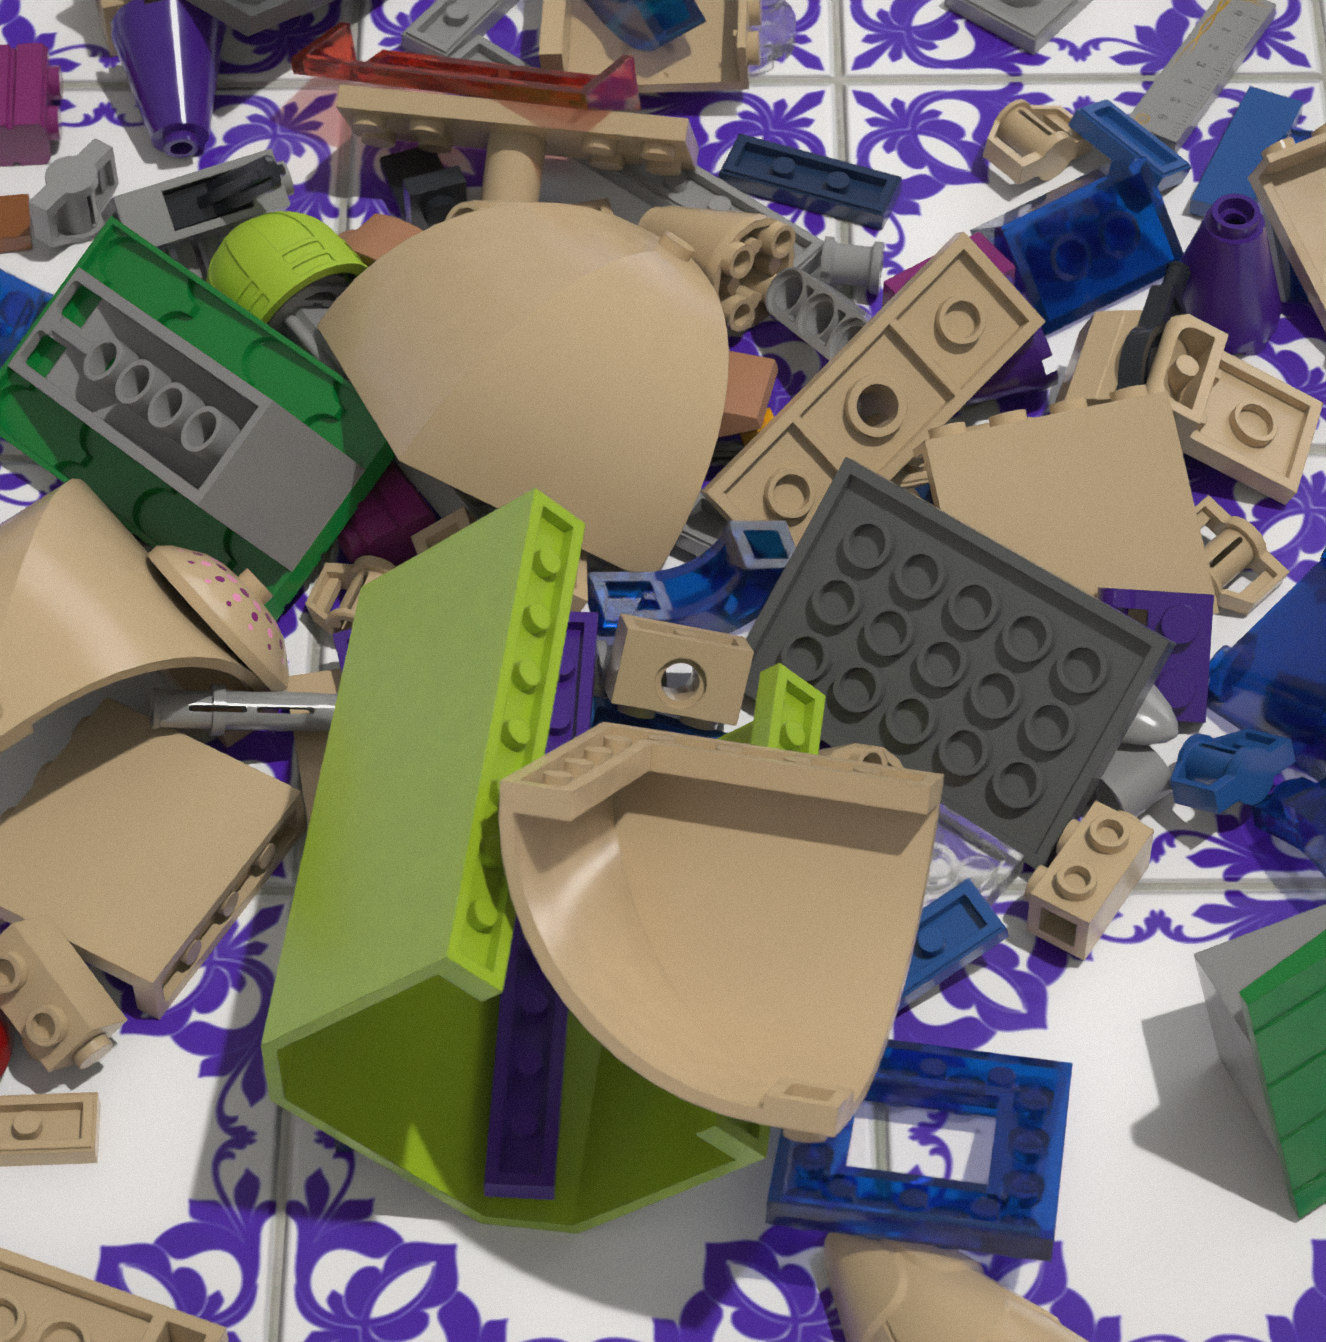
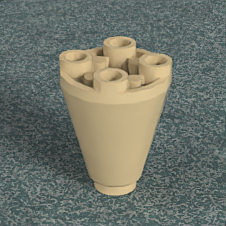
M670 205L649 209L638 223V226L658 237H661L664 231L671 232L683 239L695 250L691 258L704 272L716 290L723 308L727 328L736 332L755 327L770 315L766 309L765 302L767 289L780 271L793 267L795 230L792 226L763 214Z

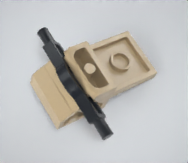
M1178 261L1167 264L1161 285H1152L1150 287L1143 311H1098L1091 316L1079 332L1055 403L1078 397H1086L1088 407L1111 402L1110 392L1136 385H1146L1148 394L1168 390L1183 453L1284 505L1297 493L1323 402L1225 352L1224 348L1229 336L1227 333L1190 314H1186L1182 297L1187 281L1191 276V271H1188L1190 268L1186 264Z

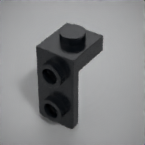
M416 147L380 158L381 172L402 219L423 231L445 221L450 210L457 204L467 202L466 180L459 165L444 169L438 153L427 152Z

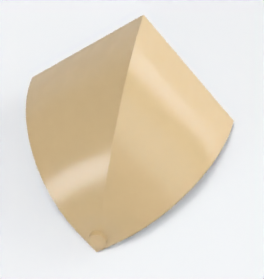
M526 202L489 207L438 223L408 238L381 256L356 277L334 301L317 324V328L398 460L496 508H500L533 488H537L586 524L582 550L652 583L674 547L698 498L718 439L727 392L729 347L724 312L716 290L704 272L691 258L695 250L687 242L671 232L664 231L662 236L658 237L618 216L592 208L563 203Z
M81 479L69 480L0 524V753L34 732L32 724L56 709L116 681L147 672L159 671L175 690H209L211 684H225L226 691L270 692L268 687L167 580L147 556L148 552ZM191 707L193 711L242 712L240 708ZM257 709L259 713H278L277 709ZM225 729L223 736L216 737L226 748H229L254 730Z
M602 722L500 780L499 827L502 859L510 896L523 933L542 971L565 1005L588 1032L620 1061L650 1082L690 1103L725 1116L783 1128L782 1135L791 1140L807 1143L823 1142L827 1140V1136L836 1137L860 1107L878 1070L896 1018L914 950L928 883L944 774Z

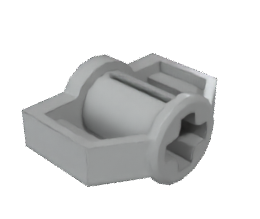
M94 138L76 156L58 158L48 166L45 171L46 185L28 201L35 239L54 248L73 242L89 241L97 236L104 226L101 213L110 202L119 185L112 146Z

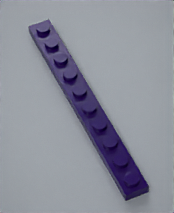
M570 611L545 755L591 729L598 640V613ZM517 913L503 991L500 995L484 1191L485 1197L555 1200L569 1008L562 1001L542 971L523 933Z

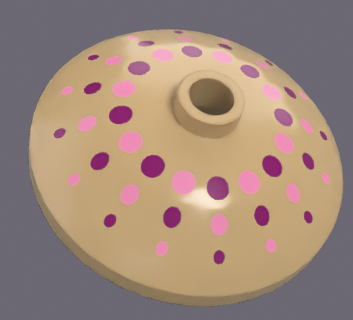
M172 545L156 546L147 554L184 599L272 692L285 691L288 688L289 667L285 640L276 620L264 605L273 595L248 568L237 576L223 563L206 553Z

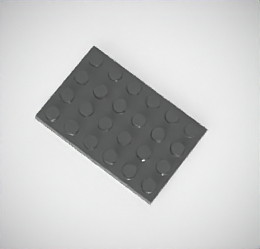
M845 457L746 638L754 654L744 694L756 700L760 672L777 663H781L826 695L820 737L822 741L832 747L852 743L883 747L897 757L906 769L944 774L940 812L1031 867L1037 869L1040 865L1049 868L1057 856L1056 847L1065 827L1072 819H1079L1176 643L859 462Z

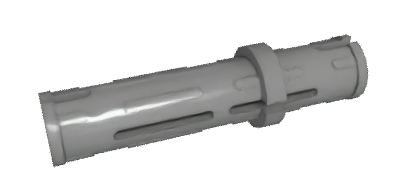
M211 684L209 690L152 688L150 694L151 729H208L210 736H223L225 729L281 732L330 731L337 694L286 691H226L225 684ZM189 707L240 708L242 712L190 711ZM257 709L308 710L309 714L259 713Z

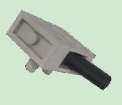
M272 148L114 196L101 213L104 225L110 216L114 217L165 254H170L171 258L203 279L193 247L198 245L206 271L208 272L211 259L222 243L220 238L226 237L238 225L265 213L285 211L291 205L288 196L294 194V186L286 163L283 160L276 162Z

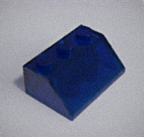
M1146 156L1107 163L970 230L971 235L980 231L1016 267L1014 287L1020 294L1024 293L1030 305L1046 321L1041 326L1045 336L1163 278L1167 264L1173 261L1179 262L1184 254Z

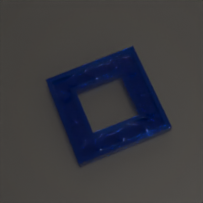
M888 1039L878 1070L863 1101L884 1103L892 1107L909 1106L947 1111L961 1116L978 1115L996 1118L988 1184L848 1166L857 1116L856 1111L836 1137L827 1136V1140L823 1142L807 1143L791 1140L782 1135L783 1128H781L767 1197L765 1224L792 1227L798 1230H816L861 1236L871 1240L884 1239L929 1245L940 1249H959L1004 1255L1014 1259L1026 1258L1052 1262L1073 1063Z

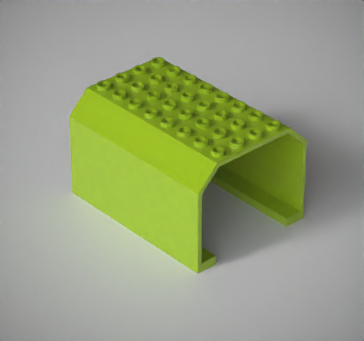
M533 488L362 586L360 589L262 1038L261 1050L270 1101L481 1224L579 1234L767 1158L771 1126L716 1113L685 1101L655 1085L612 1054L588 1032L569 1009L555 1200L485 1197L484 1178L500 995L503 991L516 918V910L510 896L502 859L499 827L500 780L545 755L586 525L537 488ZM777 663L760 672L753 721L717 739L818 755L826 695L781 663Z

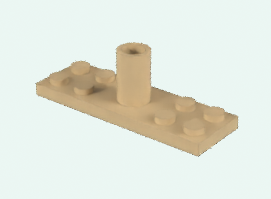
M339 84L336 108L357 137H361V142L366 145L392 148L395 147L396 140L417 142L418 148L421 150L442 154L451 153L453 146L487 149L480 200L539 202L545 155L589 160V165L594 168L612 171L622 170L624 163L646 165V171L661 176H678L681 174V169L696 170L699 147L688 118Z
M958 232L700 493L780 577L845 457L853 459L891 480L914 456L913 449L924 440L929 439L928 430L945 425L1046 321L965 232ZM858 398L860 399V402H861V414H860V416H859L858 411H857V401H858Z

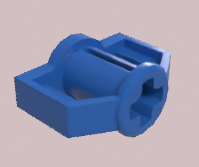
M1248 728L1216 738L1201 733L1190 736L1183 743L1178 753L1177 762L1170 779L1174 802L1218 815L1236 802L1247 805L1260 803L1268 795L1273 785L1274 776L1296 762L1292 740Z

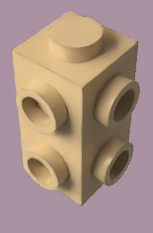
M1098 801L1094 802L1081 822L1072 819L1065 827L1058 841L1056 858L1049 868L1040 865L1032 874L1025 888L1023 900L1029 903L1026 931L1085 961L1148 869L1154 829L1144 825L1131 813L1121 810L1116 811Z
M49 914L14 922L0 934V1009L3 1010L22 1036L23 1045L30 1056L42 1063L48 1072L75 1064L82 1070L103 1058L113 1047L109 1038L127 1021V1018Z

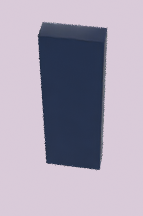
M740 133L719 172V179L743 193L883 230L902 188L901 176Z

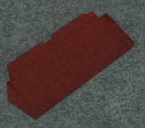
M339 22L290 58L293 74L587 111H641L635 62L632 55H622L599 75L384 49L364 62L356 60L350 23Z

